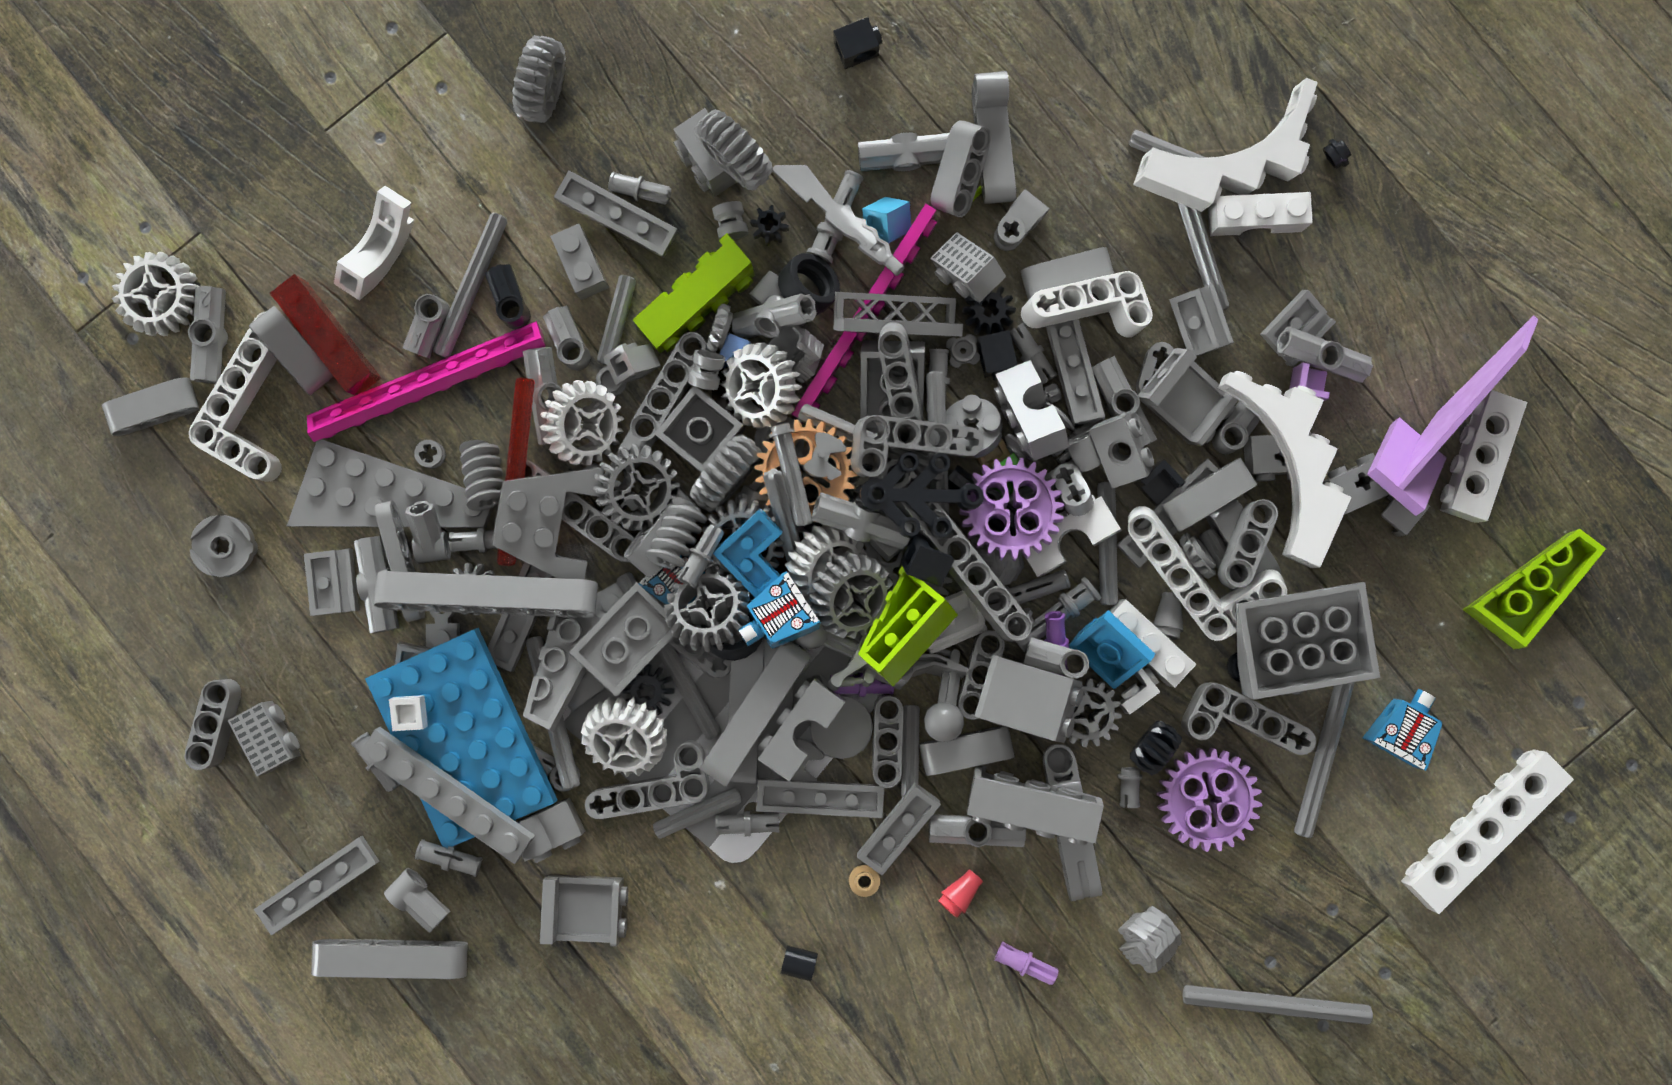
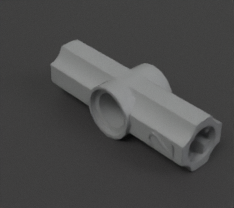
M900 133L886 140L858 142L860 171L893 168L895 171H911L920 168L921 165L941 163L949 133L918 136L916 133Z
M200 286L196 287L194 321L188 329V337L192 342L190 380L194 382L217 383L221 376L222 350L228 340V334L224 328L226 290L223 288ZM211 328L212 337L205 342L204 334Z
M802 293L787 298L776 295L770 296L763 305L734 313L731 321L732 332L734 335L745 339L759 335L775 338L782 329L813 321L817 314L815 301L810 294L803 295Z
M1286 327L1279 335L1276 343L1277 353L1309 363L1312 368L1323 369L1358 383H1363L1370 376L1373 368L1372 357L1345 348L1338 342L1327 341L1292 327ZM1326 349L1327 356L1325 361H1323L1322 355L1323 351Z
M552 347L528 349L522 351L528 381L526 400L532 407L538 444L545 445L549 444L543 440L548 432L541 430L540 426L547 423V419L541 417L540 414L548 412L550 408L542 402L541 393L546 388L549 394L548 400L555 401L552 392L555 390L562 392V388L557 383Z
M1115 356L1093 366L1092 370L1096 384L1107 403V411L1110 416L1115 417L1126 413L1119 410L1116 405L1118 397H1125L1130 403L1129 411L1132 418H1137L1141 425L1143 435L1140 438L1143 446L1156 441L1157 438L1140 407L1139 396L1131 389Z
M822 492L816 499L811 516L812 521L843 530L844 534L854 540L869 542L871 539L903 549L909 541V538L900 534L898 526L884 512L867 509L861 500H855L853 503ZM906 522L904 525L905 530L911 533L913 525L911 522Z
M374 536L355 540L354 548L359 568L356 584L358 594L361 600L365 602L370 633L398 629L397 610L382 609L373 605L377 573L391 571L388 568L381 536Z
M933 814L929 819V843L970 844L975 847H982L984 845L1024 847L1026 828H1023V831H1015L1004 827V823L992 821L991 824H983L985 825V832L981 837L972 838L968 833L969 828L974 823H979L972 819L973 816Z

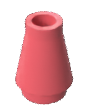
M969 869L963 876L941 892L942 896L938 902L953 916L958 918L961 913L965 914L983 880Z

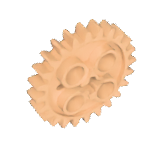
M812 419L807 420L805 427H802L799 420H794L795 432L791 433L794 447L800 440H806L810 445V451L806 457L800 458L797 456L798 463L805 465L812 459L816 447V433H827L835 437L837 428L832 427L828 432H825V422L821 421L815 429ZM841 436L837 439H840L844 444L847 437ZM763 441L762 443L768 451L767 453H757V456L763 459L764 462L754 466V469L763 471V475L773 468L777 470L781 468L775 441L773 443ZM846 447L845 452L830 453L829 457L836 462V468L841 471V475L831 481L827 479V476L823 478L830 483L829 488H825L814 478L808 476L802 478L804 487L813 484L818 489V496L822 492L849 501L850 497L845 493L846 489H856V486L850 483L849 479L858 476L853 471H850L851 459H848L847 455L852 452V447ZM763 476L755 479V482L765 484ZM766 486L759 491L760 495L768 494ZM769 499L766 503L767 506L771 505ZM816 500L814 502H808L811 516L813 513L814 504Z

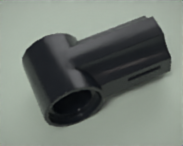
M500 264L490 268L489 271L485 272L496 304L498 317L506 326L514 330L526 326L530 321L531 315L528 307L525 305L512 266L510 264ZM520 307L519 314L516 317L507 318L508 311L511 308Z

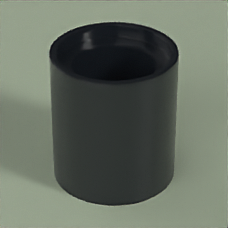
M787 945L780 974L811 982L818 953Z

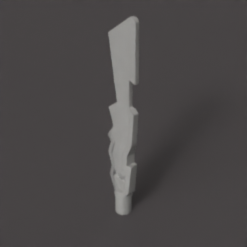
M775 165L773 167V172L806 203L812 199L826 213L825 220L845 237L857 242L860 251L876 263L886 266L896 276L904 270V265L891 254L889 243L879 238L877 229L866 225V219L855 217L850 205H837L807 165Z

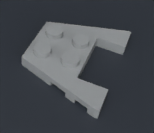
M596 467L503 481L492 545L555 578L585 579L587 561L555 556L566 492L599 497L600 494L595 493L593 488L602 485V482L595 479V474L603 475L604 470Z

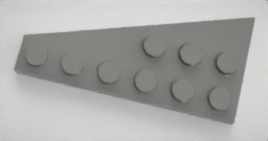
M321 439L316 441L287 526L378 527L375 505L392 500L398 508L403 527H409L405 514L406 508L414 505L415 502L427 501L434 504L440 527L486 528L493 507L485 510H471L466 506L468 499L465 496L466 488Z

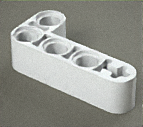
M1130 271L1040 290L1027 301L1021 310L1023 322L1031 328H1041L1109 312L1116 331L1126 338L1133 337L1152 321L1153 314L1141 279ZM1092 293H1094L1099 298V300L1094 298ZM1064 299L1069 301L1072 307L1068 306ZM1130 316L1134 317L1136 322H1134Z

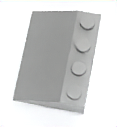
M1365 582L1236 604L1237 664L1242 695L1255 700L1380 678Z

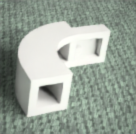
M386 186L377 191L372 220L365 235L352 251L337 261L334 278L336 286L360 301L379 284L400 255L409 237L414 222L409 217L410 201Z

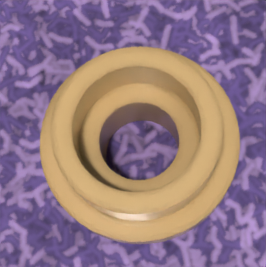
M866 864L859 865L850 873V888L858 896H871L879 889L880 875ZM862 876H868L871 880L870 884L866 887L861 886L858 882Z

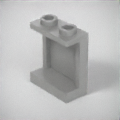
M1175 348L1138 396L1142 403L1188 444L1202 446L1215 436V429L1222 420L1227 419L1234 412L1238 399L1218 388L1219 384L1194 362L1197 358L1194 353L1189 349Z
M551 874L543 879L540 944L553 945L555 941L610 943V946L617 947L621 938L626 937L627 919L622 918V906H627L628 887L623 886L624 877Z

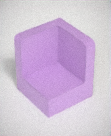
M1304 362L1293 368L1289 389L1304 386L1314 390L1316 397L1324 401L1329 399L1330 393L1324 391L1327 377L1326 371L1309 368L1310 364Z

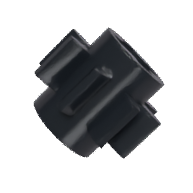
M773 205L766 211L758 208V219L750 220L751 226L758 228L753 234L754 239L762 237L765 239L766 246H769L770 241L775 239L782 243L781 232L789 231V225L781 223L786 218V213L781 212L777 214L774 211ZM768 221H774L775 226H772L771 231H766L765 225L768 224Z

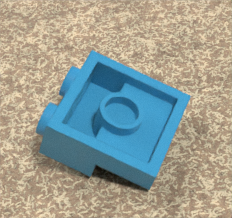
M1109 610L1098 619L1094 618L1082 628L1069 644V648L1085 653L1089 660V667L1113 689L1150 663L1156 655Z

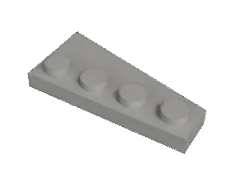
M596 609L595 616L589 618L550 616L547 626L549 632L545 646L540 651V665L537 676L533 677L523 717L552 732L555 731L587 671L568 652L606 613Z

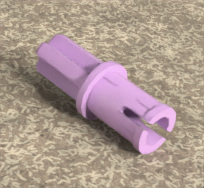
M1005 942L1001 943L995 956V961L1019 971L1020 976H1024L1026 973L1049 985L1055 983L1059 972L1057 968L1033 958L1032 952L1025 953Z

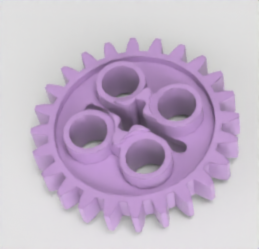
M1007 457L1005 466H1001L1000 462L994 459L992 470L984 464L981 468L983 476L975 472L972 474L971 478L975 485L981 488L984 499L978 508L972 511L960 509L959 514L969 517L962 522V527H972V530L968 533V539L976 536L979 538L976 545L977 549L984 544L989 546L987 550L988 556L994 550H998L999 560L1004 558L1006 552L1011 554L1013 561H1016L1018 552H1022L1023 556L1028 559L1030 557V548H1033L1038 554L1041 553L1042 546L1040 542L1050 545L1052 539L1048 533L1057 535L1060 529L1053 523H1060L1064 518L1062 515L1055 513L1064 507V503L1055 502V499L1060 497L1062 492L1061 490H1051L1056 482L1055 479L1044 480L1047 473L1046 469L1039 473L1035 472L1036 462H1033L1029 468L1024 467V458H1020L1018 464L1013 465L1011 458ZM1009 481L1013 483V507L1017 509L1014 516L1016 536H1011L1010 511L1006 509L1009 502L1007 482ZM1022 486H1028L1033 489L1035 496L1031 499H1024L1020 496L1018 489ZM993 487L998 488L1002 492L1003 498L997 501L988 498L986 490ZM968 491L971 495H967V498L974 502L976 500L975 493ZM1024 517H1031L1035 520L1037 528L1031 531L1026 530L1021 526L1020 520ZM994 518L1000 519L1004 523L1005 529L1001 532H994L989 528L988 521Z
M1197 748L1195 758L1189 752H1185L1186 762L1184 763L1174 759L1177 769L1175 771L1168 768L1165 769L1170 779L1169 781H1159V783L1166 787V791L1157 793V796L1165 799V803L1158 805L1157 808L1168 812L1161 818L1162 822H1173L1168 831L1171 834L1181 831L1178 840L1184 843L1190 838L1189 846L1193 849H1196L1201 842L1202 850L1205 852L1209 851L1211 843H1213V846L1218 851H1222V842L1224 841L1228 846L1234 847L1233 837L1235 836L1244 841L1245 837L1242 830L1244 828L1251 831L1254 830L1248 822L1250 818H1260V816L1252 812L1253 808L1262 806V803L1254 800V796L1262 793L1261 790L1251 787L1258 780L1257 777H1246L1250 767L1243 765L1238 768L1241 758L1234 756L1229 761V752L1224 750L1218 757L1215 748H1210L1207 756L1203 749ZM1203 772H1207V788L1202 778ZM1226 773L1228 783L1224 788L1218 789L1215 780L1219 774ZM1194 778L1197 781V789L1192 794H1186L1184 785L1187 780ZM1208 792L1215 796V799L1210 801V806L1203 803V800L1208 798ZM1231 804L1234 808V814L1230 819L1223 820L1221 811L1226 805ZM1196 810H1201L1203 813L1202 822L1196 826L1191 825V814ZM1211 813H1213V816H1214V818L1216 819V826H1215V827H1212V826H1211V823H1212V815H1211Z

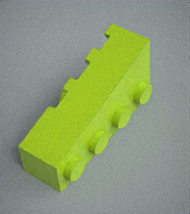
M728 233L719 240L723 245L716 252L709 253L707 251L698 259L699 263L695 267L697 270L693 273H683L675 280L671 286L673 292L670 294L667 292L661 293L633 319L637 327L659 353H662L664 350L667 352L673 350L683 334L688 330L690 332L696 331L705 323V316L711 311L716 313L719 306L729 303L728 297L736 291L739 293L745 291L753 283L752 278L755 276L752 262Z
M1581 529L1569 532L1473 601L1463 611L1511 648H1525L1606 548Z

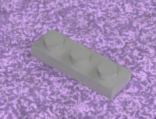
M915 782L857 852V858L883 875L940 807V800Z

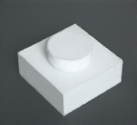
M424 695L393 697L389 699L392 731L421 730L428 727Z

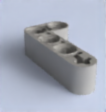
M1007 71L975 74L972 84L974 124L986 127L991 133L990 147L980 176L984 204L1013 202L1016 200V182L1007 110L1009 100Z
M881 415L866 416L859 419L854 428L851 468L855 474L861 477H876L882 474L887 464L888 448L934 454L944 453L958 457L974 456L983 447V436L980 431L973 427ZM870 421L874 422L878 427V434L874 439L869 438L866 434V426ZM902 425L909 431V438L905 443H902L897 436L898 429ZM933 429L940 436L939 444L936 447L932 446L929 442V434ZM953 438H964L969 440V446L952 443ZM866 454H870L875 462L874 468L869 472L862 466V460Z
M1204 682L1199 685L1181 721L1184 733L1198 740H1207L1212 737L1223 718L1286 751L1298 755H1307L1312 752L1316 745V737L1309 728L1222 684ZM1215 688L1219 694L1218 701L1213 705H1209L1206 701V694L1210 689ZM1243 702L1247 707V713L1242 719H1237L1234 712L1235 707ZM1201 716L1205 721V727L1201 732L1195 733L1192 729V722L1195 718ZM1272 717L1275 721V727L1272 732L1265 733L1263 723L1267 718ZM1286 732L1298 735L1302 742L1300 745L1296 744L1294 740L1284 735Z
M688 740L675 750L674 764L676 775L596 789L585 800L587 814L594 819H606L701 801L710 789L709 775L699 769L706 759L703 746L696 741ZM690 747L697 752L698 759L696 763L688 764L683 761L681 752L684 748ZM688 780H699L703 786L702 793L698 795L691 794L687 790ZM664 784L671 789L672 793L669 800H661L657 797V785ZM627 790H634L639 794V805L632 806L626 802L625 793ZM599 796H601L603 801L612 800L616 797V802L608 804L603 808V811L601 806H595L594 803L599 799Z

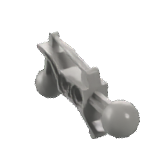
M820 625V629L794 640L797 645L804 649H816L823 645L850 657L846 668L829 679L827 686L832 691H836L840 687L855 686V684L869 687L875 679L890 685L858 655L867 637L865 635H861L858 640L849 638L847 635L843 639L835 634H829ZM869 627V628L867 629V635H868V633H869L871 627ZM943 649L936 652L937 654H923L896 683L894 688L900 690L911 677L927 673L940 676L941 683L938 703L932 705L927 710L924 724L925 730L931 738L938 742H950L961 734L964 726L963 714L956 706L960 679L967 674L968 668L959 664L960 652L958 650L950 651ZM859 672L863 673L862 677L854 678L853 676Z

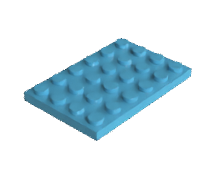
M479 627L365 678L391 735L511 819H519L554 804L558 800ZM424 695L428 727L421 730L392 731L389 699L393 697ZM421 799L442 847H453L475 837Z

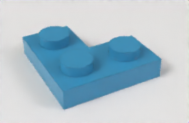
M760 508L720 544L713 554L756 598L780 576L760 553L773 543L783 531Z

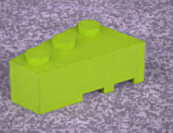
M901 566L898 572L900 577L893 591H889L885 598L887 603L880 618H875L858 653L874 671L893 687L958 616L945 598L921 579L907 575L903 566Z

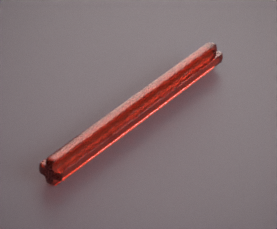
M519 377L515 382L505 481L525 478L535 384L534 380L530 378ZM498 548L497 563L502 566L515 565L516 557Z

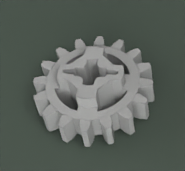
M1087 678L1085 685L1081 686L1083 698L1080 705L1075 707L1072 716L1074 724H1082L1087 734L1079 733L1073 729L1069 737V742L1072 744L1079 738L1081 746L1086 748L1089 740L1095 746H1100V737L1109 741L1111 737L1108 731L1110 729L1118 731L1119 729L1113 723L1114 719L1122 718V715L1115 712L1114 709L1121 705L1120 701L1111 700L1115 694L1114 690L1110 689L1104 692L1105 683L1099 682L1096 687H1093V679ZM1087 692L1098 694L1103 701L1093 702ZM1085 705L1091 709H1097L1089 714V720L1084 717H1078L1080 713L1084 712ZM1107 714L1104 724L1099 728L1098 724L1102 716Z

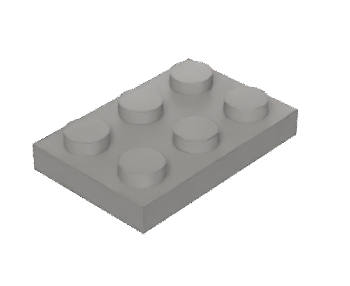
M636 582L568 653L617 697L673 637L670 631L672 627H668L665 619L668 615H666L664 608Z

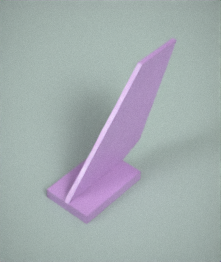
M1534 315L1435 414L1421 435L1400 417L1390 425L1367 475L1415 516L1425 510L1446 461V457L1438 450L1525 353L1538 322Z

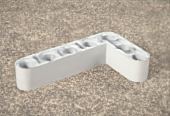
M262 312V313L258 314L257 317L254 319V321H255L257 318H259L262 314H264L265 312ZM249 328L189 429V439L196 447L244 475L268 482L275 480L281 473L282 468L279 459L234 432L277 360ZM260 348L261 357L253 362V352ZM244 375L245 383L238 389L236 386L237 379ZM228 401L229 410L222 416L221 406ZM211 428L213 437L206 443L205 433ZM238 443L240 452L236 458H233L231 450ZM265 459L267 468L264 473L260 474L258 472V464L261 460Z
M1138 506L1129 513L1128 532L1209 639L1222 641L1237 632L1236 604L1238 602L1287 595V587L1282 575L1278 571L1268 569L1255 575L1252 582L1246 587L1236 588L1219 599L1152 509L1146 506ZM1146 518L1151 522V525L1146 529H1138L1134 526V522L1137 519ZM1159 543L1167 544L1170 547L1164 554H1157L1153 551V547ZM1178 568L1188 571V575L1182 579H1177L1171 574ZM1270 582L1279 584L1278 589L1272 593L1263 591V587ZM1196 593H1202L1207 596L1201 603H1195L1190 600ZM1214 618L1225 620V623L1220 627L1209 625V622Z

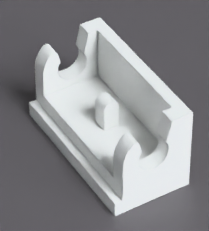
M963 590L945 598L958 616L927 649L930 654L987 631L985 617Z

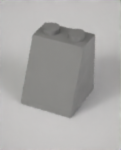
M992 655L974 717L1052 741L1065 743L1066 738L1071 736L1074 728L1072 716L1075 707L1080 705L1083 698L1082 682Z

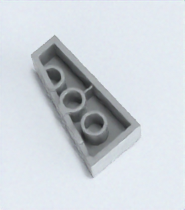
M975 766L967 808V815L973 816L972 819L983 824H991L992 821L1004 823V827L1015 831H1023V828L1036 830L1037 835L1046 838H1055V835L1068 837L1069 842L1078 845H1087V842L1096 844L1104 807L1102 798L1063 787H1058L1057 792L1050 791L1051 786L1044 782L1032 779L1021 783L1012 773L1000 771V773L992 775L985 773L986 766Z

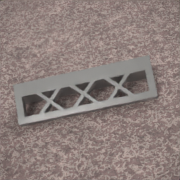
M835 292L833 330L880 333L886 324L892 322L901 324L908 334L962 337L963 324L955 323L956 298ZM844 299H854L862 310L853 318H843ZM862 300L871 301L867 305H865V303ZM879 300L884 301L891 309V312L882 320L877 319L870 311ZM891 301H899L900 303L895 307ZM908 302H913L920 311L912 321H907L900 313V310ZM921 303H930V304L924 308V306H923ZM937 304H946L945 323L936 322L929 314ZM865 314H867V316H868L870 319H860V318H861L862 316H864ZM896 315V317H897L899 320H891V319ZM925 317L928 322H920V320Z

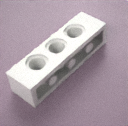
M1491 390L1473 410L1469 425L1463 429L1460 436L1462 446L1459 455L1454 457L1450 466V472H1452L1450 482L1443 488L1440 496V501L1443 502L1440 511L1474 523L1488 521L1527 402ZM1488 419L1494 424L1493 434L1486 428V421ZM1478 448L1485 455L1483 463H1480L1476 458ZM1468 478L1472 479L1475 484L1473 493L1469 492L1466 487Z

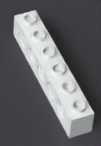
M1533 749L1523 753L1516 762L1518 765L1510 773L1501 775L1494 783L1496 787L1488 795L1479 797L1472 805L1473 810L1466 817L1457 819L1451 825V831L1443 839L1435 841L1428 848V854L1421 861L1413 863L1406 870V876L1401 882L1426 908L1440 914L1574 780L1547 752ZM1531 777L1533 786L1529 791H1526L1525 782ZM1507 799H1509L1511 807L1510 810L1504 814L1502 806L1503 803ZM1485 821H1487L1489 829L1488 832L1482 836L1480 833V827ZM1465 843L1466 853L1463 857L1459 858L1457 854L1458 848ZM1443 866L1444 875L1441 879L1436 880L1435 872L1438 867Z

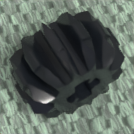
M1002 286L998 288L996 293L991 291L980 303L970 296L965 298L966 303L970 306L963 307L962 314L972 315L965 321L966 326H971L974 323L977 324L974 334L978 335L982 328L985 329V335L992 334L993 328L996 333L1003 332V325L1011 326L1013 320L1007 315L1015 314L1016 308L1006 306L1013 300L1012 295H1007L1002 298L1001 295L1004 291ZM988 304L994 307L990 317L983 314L985 311L984 307L987 308Z
M647 664L644 668V675L640 671L636 676L637 679L634 678L629 683L631 687H625L621 693L631 694V698L625 701L629 702L634 697L636 704L641 705L646 702V709L648 711H651L652 706L656 710V714L660 715L663 713V709L659 702L665 706L672 704L670 699L664 697L665 694L675 693L674 688H665L664 685L671 682L672 677L667 676L661 680L660 676L664 668L658 667L654 675H652V665ZM644 682L647 686L653 685L656 691L652 692L655 696L652 699L649 696L643 697L640 690L644 689L642 687Z
M1160 720L1156 721L1144 732L1133 747V750L1130 752V759L1143 772L1155 775L1174 756L1182 742V737L1172 726Z

